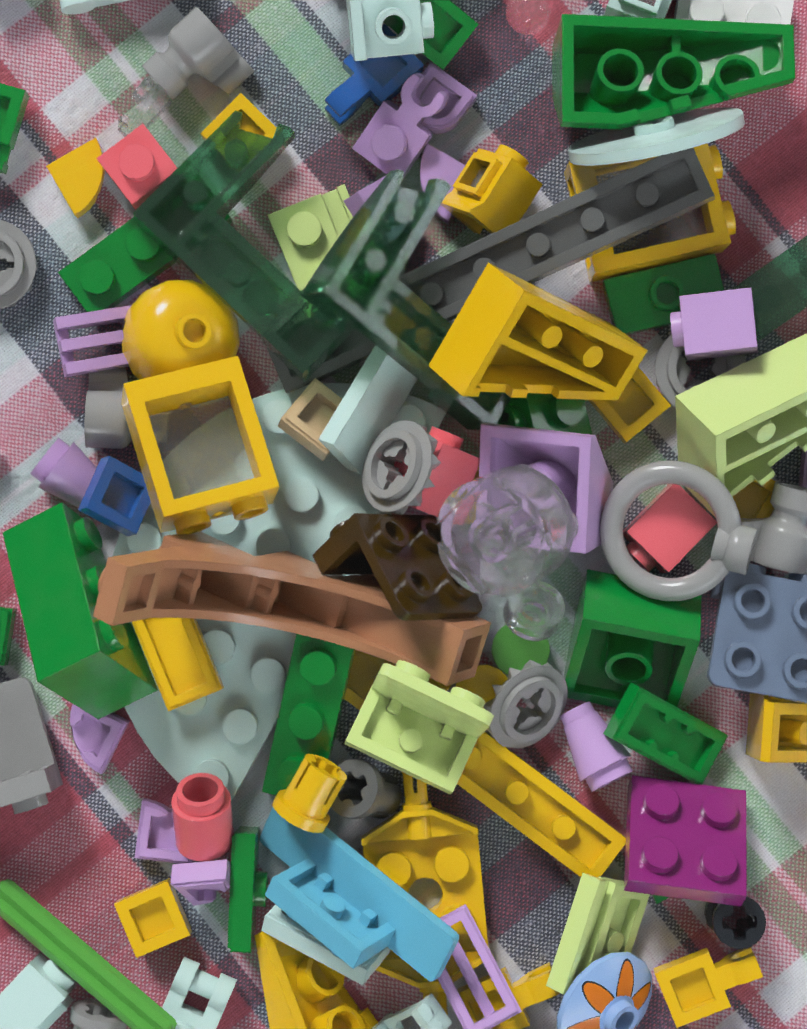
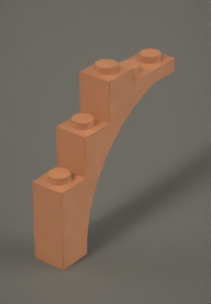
M201 531L193 534L164 536L159 549L108 557L106 567L98 581L99 594L93 617L111 626L147 618H194L236 622L292 632L352 648L395 664L398 660L409 662L428 672L431 679L446 686L475 677L491 622L478 616L474 618L404 621L393 613L374 574L322 575L316 563L290 551L253 556Z

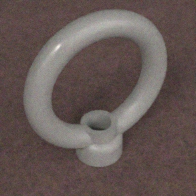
M673 460L649 463L627 474L618 482L608 496L600 521L602 549L614 573L634 591L661 601H683L698 597L718 585L729 571L746 575L758 529L741 525L737 505L728 489L718 478L697 465ZM663 484L682 485L699 493L711 506L718 526L709 560L697 571L678 578L659 577L641 568L629 554L623 535L624 519L632 502L644 491Z

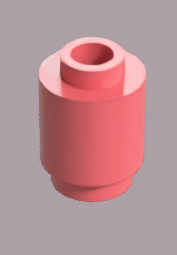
M196 773L185 777L178 784L171 802L176 847L184 857L194 861L217 859L225 855L232 847L234 830L230 792L215 775Z

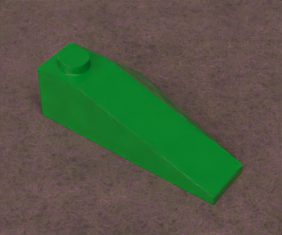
M562 14L552 46V100L561 127L623 129L788 85L795 80L794 26L791 24Z

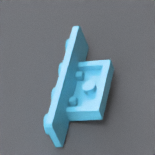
M272 807L260 835V842L290 866V868L272 878L265 896L281 908L290 919L300 924L324 944L334 956L342 959L352 969L388 947L428 981L433 982L439 978L459 941V934L327 827L322 833L302 830L282 818Z

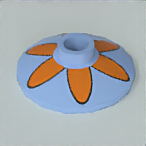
M630 952L610 953L593 961L574 979L563 996L557 1014V1029H636L646 1014L652 996V975L646 963Z

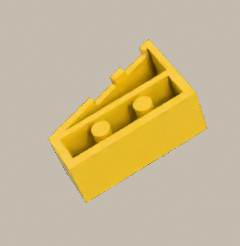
M488 263L428 366L462 396L479 397L480 392H505L511 398H527L528 393L552 394L557 399L618 400L648 350L610 322Z

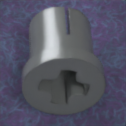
M349 759L338 765L346 773L347 779L331 806L337 814L351 819H362L367 816L383 819L388 817L389 814L392 815L398 809L402 792L400 785H397L399 782L393 775L381 772L373 764L359 759Z

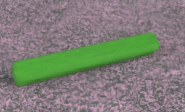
M6 879L0 882V917L129 1028L175 1029L177 1023L170 1014L14 881Z

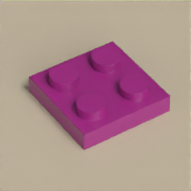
M632 775L628 784L624 891L742 906L747 897L746 790Z

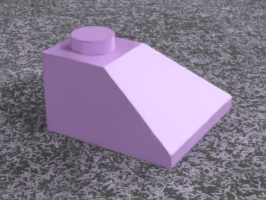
M492 423L481 424L477 539L583 554L600 546L601 515L606 500L613 490V480L596 436Z

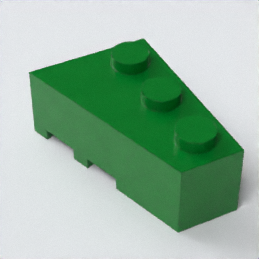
M61 502L2 532L37 682L97 719L103 718L158 691L131 622L111 626L93 617L99 594L98 581L107 563L101 550L103 545L102 538L94 522L87 516L82 518Z

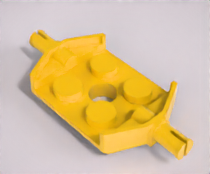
M401 772L403 774L405 803H402L403 809L362 836L363 856L406 892L409 891L413 882L418 879L430 878L435 880L442 889V897L439 903L429 908V910L440 918L466 904L488 946L478 827L469 821L432 807L431 801H428L427 783L417 779V790H414L413 777ZM459 921L453 924L451 927L459 934V943L472 968L475 969L483 962L462 922ZM390 950V953L376 971L419 988L420 993H423V999L433 994L448 1015L447 997L438 979L433 982L428 981ZM451 955L446 969L453 982L463 977L453 955Z

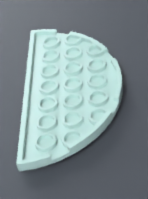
M323 383L342 399L351 386L349 383ZM306 385L290 393H286L282 389L252 399L280 486L274 503L268 505L269 509L265 513L250 519L235 520L233 514L211 520V526L201 532L253 556L290 551L316 563L312 555L330 538L329 534L336 525L348 520L354 513H391L379 511L368 502L363 491L362 474L346 469L332 453L324 461L320 460L277 426L281 417L309 386ZM408 395L391 424L404 420L413 421L427 427V433L429 434L432 426L439 428L447 411L420 398ZM232 408L217 415L190 434L163 461L174 499L254 478ZM150 503L137 534L132 536L119 534L113 556L159 549L162 545L163 537L177 534L176 529L160 533L153 507ZM196 619L224 688L171 711L167 710L158 688V691L125 706V709L137 733L153 756L178 783L185 777L196 773L215 775L229 790L232 803L278 719L296 633L236 622Z

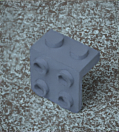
M749 564L746 575L729 571L726 577L711 591L710 598L719 599L707 671L709 682L716 687L807 704V574L790 573L788 579L766 575L767 568L754 564Z

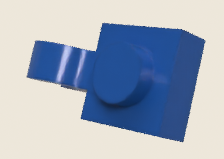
M385 23L382 25V31L385 35L396 36ZM350 54L343 60L342 68L351 77L326 97L325 102L328 105L325 107V111L341 126L358 111L368 97L379 107L383 101H391L401 92L404 82L411 75L423 72L424 64L414 54L368 58L364 61H355Z

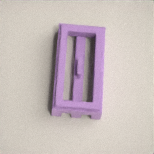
M131 305L54 318L53 325L64 377L129 366L123 353L74 361L72 352L120 344L124 339L123 330L69 338L68 331L124 322L127 310Z
M464 904L440 917L450 927L459 921L462 922L505 1004L503 1008L497 1011L494 1010L458 941L452 955L484 1018L474 1023L446 967L437 979L463 1029H491L521 1013L522 1010L467 905Z

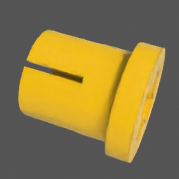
M306 754L287 789L280 790L272 803L273 808L292 825L308 832L322 833L330 821L328 811L345 783L347 775L332 761L316 754Z

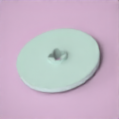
M708 108L687 111L623 129H608L585 137L568 147L569 160L574 165H608L642 160L690 149L721 139L740 130L745 125L744 114L738 108Z

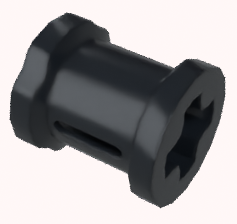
M747 896L742 906H738L747 916L746 918L738 919L736 929L733 930L723 921V917H729L733 914V905L706 902L704 911L706 923L714 930L722 943L730 948L744 949L753 946L761 939L765 932L766 918L764 911L756 901Z

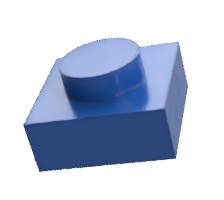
M111 456L101 458L78 511L126 536L136 535L151 503L143 474Z

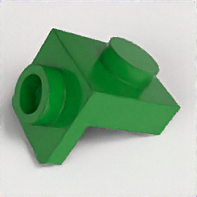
M528 393L527 398H511L506 394L494 399L495 424L592 435L585 400L557 399L552 394Z

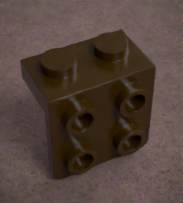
M354 513L348 520L336 525L329 534L330 538L312 555L322 575L374 574L393 613L404 621L474 618L482 611V604L475 592V586L471 577L464 571L449 543L447 531L438 522L436 516Z

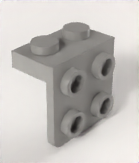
M19 677L0 683V807L12 804L14 814H18L48 804L46 793L52 792L63 785L33 683L26 677Z

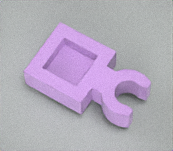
M420 72L411 75L404 82L401 89V106L398 107L390 100L383 101L352 148L385 174L392 173L397 182L405 178L427 143L435 134L421 123L426 117L439 113L445 107L449 94L443 90L434 96L433 101L429 105L420 102L417 97V88L425 77Z

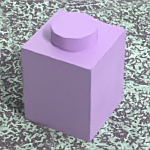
M751 287L679 296L681 311L670 313L672 340L674 347L684 346L688 361L758 353Z

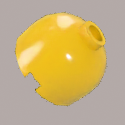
M194 280L165 281L146 290L130 306L124 319L126 322L123 328L122 352L132 373L138 379L234 357L240 344L238 320L229 302L214 288Z

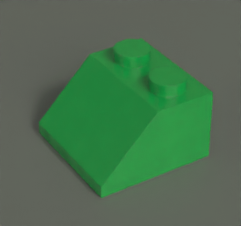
M587 569L575 612L563 676L567 684V698L584 702L590 701L594 704L617 708L631 682L677 707L700 643L702 595L683 601L656 600L634 591L623 583L616 574Z

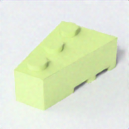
M807 333L676 395L678 461L688 462L707 470L724 484L733 497L754 480L761 486L776 475L771 466L797 446L806 452ZM686 487L715 517L708 502L699 493Z

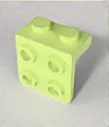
M398 660L395 666L383 663L344 744L451 795L477 739L489 728L494 715L483 709L486 702L478 695L460 687H452L450 692L429 683L430 674L414 664Z

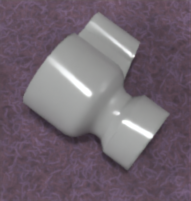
M196 6L170 30L168 34V49L165 52H155L142 65L144 70L172 100L188 87V78L193 74L201 75L230 95L255 72L219 29Z
M125 367L89 373L84 419L86 448L122 449L127 447L132 441L121 405L123 384L128 383ZM169 415L150 419L157 444L168 445Z
M775 482L770 503L774 508L773 514L767 518H741V525L758 529L751 561L781 571L806 574L807 488Z

